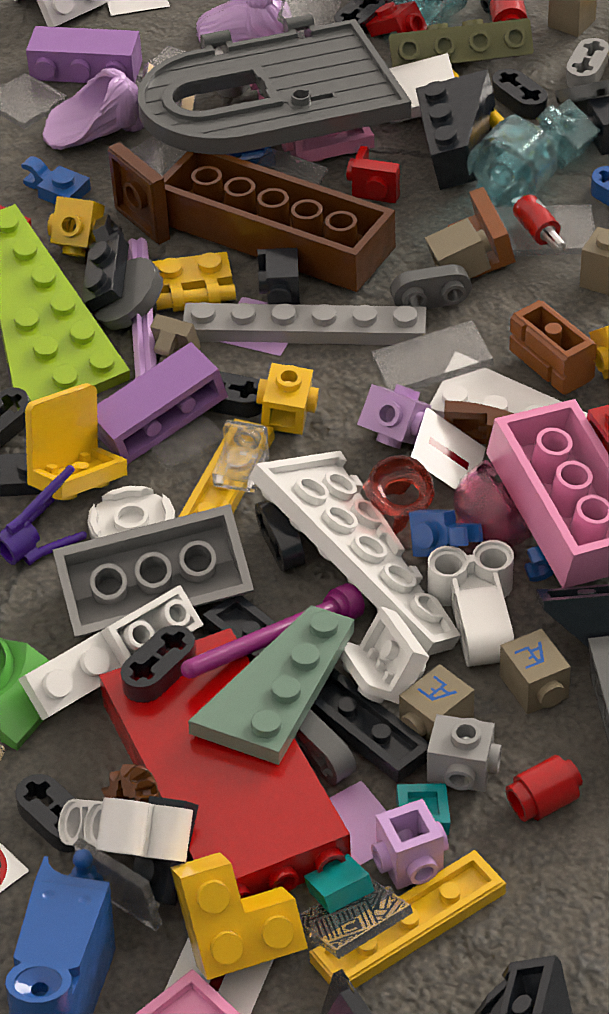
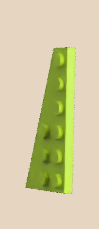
M14 204L1 209L0 329L12 387L23 389L30 400L34 401L84 383L94 385L98 394L129 381L130 369L19 208Z

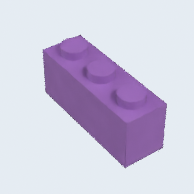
M35 26L26 49L30 80L87 83L88 80L96 77L102 69L115 68L125 73L126 77L135 83L142 64L139 31Z
M190 342L97 404L99 439L113 454L127 459L128 465L228 397L219 369Z

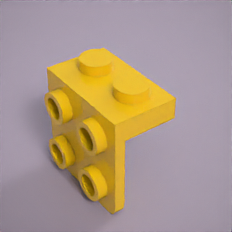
M84 383L36 399L27 404L25 423L28 485L43 491L68 465H72L75 471L52 495V498L57 500H71L76 498L77 494L92 488L106 487L110 484V481L127 475V459L98 447L97 389L94 385Z

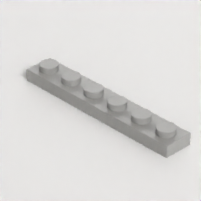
M200 302L185 303L183 321L194 324L199 342L425 346L426 307Z

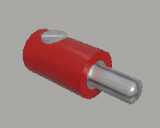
M525 195L518 199L513 207V215L537 244H548L555 253L563 252L558 247L559 245L563 250L566 248V243L559 236L561 226L548 209L534 195Z

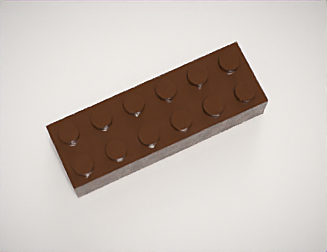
M187 151L163 175L169 227L258 257L257 249L297 247L298 272L355 292L359 291L396 248L395 210L227 154H201Z

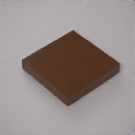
M117 142L109 146L108 155L115 209L159 245L170 240L164 177L122 143Z

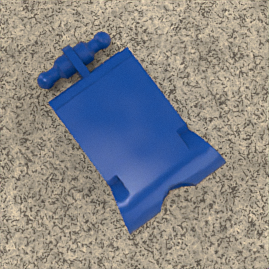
M80 849L73 855L75 867L69 875H63L54 870L49 864L48 856L43 858L34 881L14 952V967L6 976L5 987L9 1014L94 1013L115 953L116 945L110 882L103 881L101 873L92 865L93 856L89 850Z

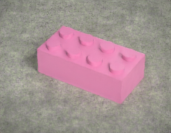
M576 399L495 418L486 454L562 588L573 587L609 577V454Z

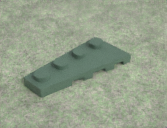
M311 605L188 721L189 734L279 765L353 635L355 619Z

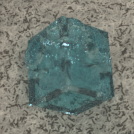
M568 99L557 108L553 104L550 105L539 115L536 121L540 125L531 138L563 169L587 150L600 130Z

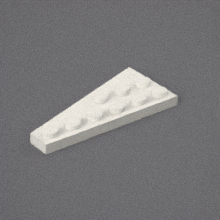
M341 451L263 462L255 465L249 478L261 489L262 495L268 501L274 503L289 518L294 528L303 532L318 547L319 553L325 559L331 561L347 577L348 582L355 585L375 605L377 611L381 607L396 611L428 656L453 649L461 634L438 599L425 593L419 585L423 576L416 566L409 565L408 567L401 556L405 551L404 547L376 504L364 500L360 494L363 484L357 475L349 476L343 468L347 460Z

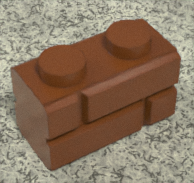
M538 300L515 312L510 317V332L512 335H510L509 350L543 379L551 382V385L561 394L566 395L589 383L595 377L596 363L594 360L596 359L597 344L544 301Z

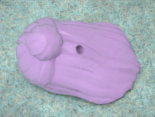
M230 0L212 8L199 17L196 23L197 37L200 42L202 34L229 30L232 42L284 33L283 20L289 18L288 12L281 0Z
M115 68L102 69L96 77L88 80L87 84L73 97L51 110L42 133L44 142L52 149L62 150L88 143L96 138L117 132L120 129L131 132L140 131L144 126L139 117L137 85L120 70Z

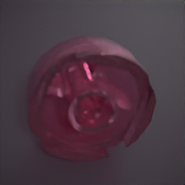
M483 460L460 479L454 491L453 507L458 517L456 518V523H482V542L498 540L505 542L513 548L533 535L503 482H498L494 478L498 473L493 464L488 460Z

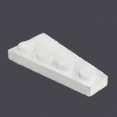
M456 355L430 403L432 405L430 410L444 419L445 400L488 405L514 414L562 401Z

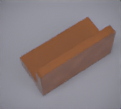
M484 186L469 192L475 215L468 217L476 231L484 230L490 242L492 251L486 254L492 269L472 278L516 262L509 234Z

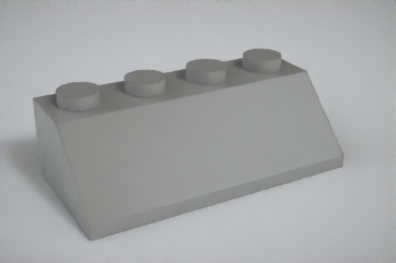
M231 504L52 549L75 639L102 631L181 585L194 608L254 592Z

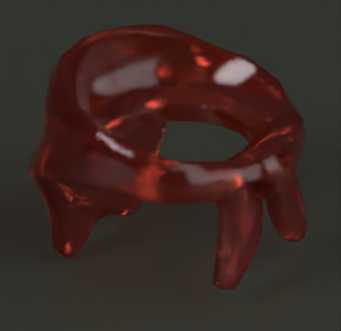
M394 455L378 461L363 484L365 494L371 504L381 514L394 516L392 530L395 535L407 526L408 520H410L409 512L426 510L435 497L433 480L425 466L417 459L405 455ZM411 484L419 490L420 494L419 498L409 505H397L385 497L392 494H404Z

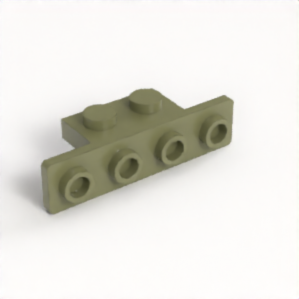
M528 18L483 23V19H473L462 22V26L448 27V23H438L427 26V30L390 34L388 37L392 68L446 53L449 55L451 64L527 56L534 52L531 23Z

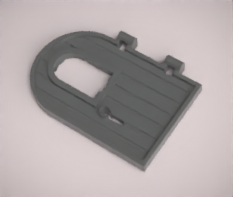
M312 14L284 19V33L232 42L229 30L202 34L200 36L201 49L175 55L153 67L142 79L137 95L140 120L152 136L174 148L201 154L246 152L411 118L412 102L356 19L315 26ZM304 30L306 38L298 39L296 31ZM221 46L223 54L215 55L213 47ZM254 83L257 85L260 95L264 97V99L204 111L187 110L176 104L179 100L195 94H204Z

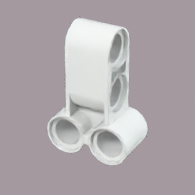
M488 540L476 546L472 555H466L464 551L454 546H442L432 551L428 557V594L436 597L442 606H452L457 630L461 634L460 642L467 667L500 663V645L514 640L512 625L504 599L512 590L514 552L509 545L498 540Z
M103 797V801L71 799L68 800L61 810L58 832L61 841L66 845L186 862L193 810Z

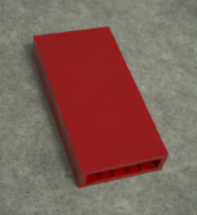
M231 628L195 640L196 653L200 655L237 638ZM247 655L195 678L189 679L182 675L160 697L146 703L132 701L124 694L120 674L121 668L99 675L104 707L133 764L142 765L153 774L158 786L159 797L183 800L199 805L186 862L220 852L232 864L240 898L243 899L278 887H283L289 892L297 885L305 883V875L316 869L320 873L323 871L324 865L336 859L342 863L346 861L344 855L349 854L351 856L350 833L295 738L278 765L189 734L188 721L250 663Z

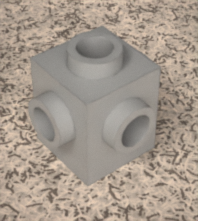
M436 714L427 750V783H446V786L457 790L469 789L485 792L489 773L498 774L501 762L502 745L494 743L495 723L483 722L474 718H458Z

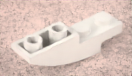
M181 585L18 680L39 716L44 720L100 687L99 675L121 668L124 662L160 629L171 625H180L192 632L204 624Z

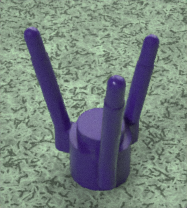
M68 465L18 517L0 531V555L11 565H15L23 559L30 566L41 557L53 553L52 549L72 545L87 538V533L81 531L37 548L36 543L40 541V536L31 524L54 502L55 499L52 498V495L75 471L74 466Z

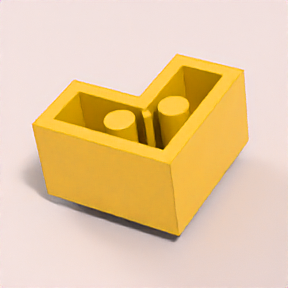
M220 852L170 867L195 963L207 980L308 949L296 900L283 887L241 899L232 864Z

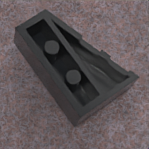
M488 69L444 81H434L426 86L415 88L440 190L477 181L485 150L483 145L485 134H489L490 130L489 118L496 106Z

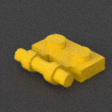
M227 251L152 261L161 271L159 274L163 277V288L156 301L157 310L173 308V312L184 311L185 303H221L222 301L236 300L235 285L232 281Z

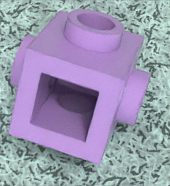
M372 384L357 425L378 432L376 441L400 449L402 442L415 445L426 408L430 409L432 405L419 401L418 398L421 392L396 384L393 391Z
M423 799L376 815L377 843L371 845L373 859L380 873L388 872L397 890L412 884L426 883L444 869V851L449 849L448 839L441 823L434 820Z

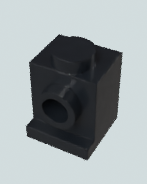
M297 247L257 249L259 294H267L268 304L300 305Z

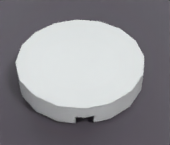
M125 486L111 490L102 496V502L97 504L96 507L93 504L89 510V535L91 539L174 519L176 518L175 510L169 498L163 494L162 497L154 494L153 489L145 486Z

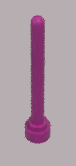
M345 583L331 589L324 598L323 603L316 607L357 619L363 615L365 603L359 589L351 583ZM304 611L185 660L181 665L182 675L189 679L195 678L267 647Z

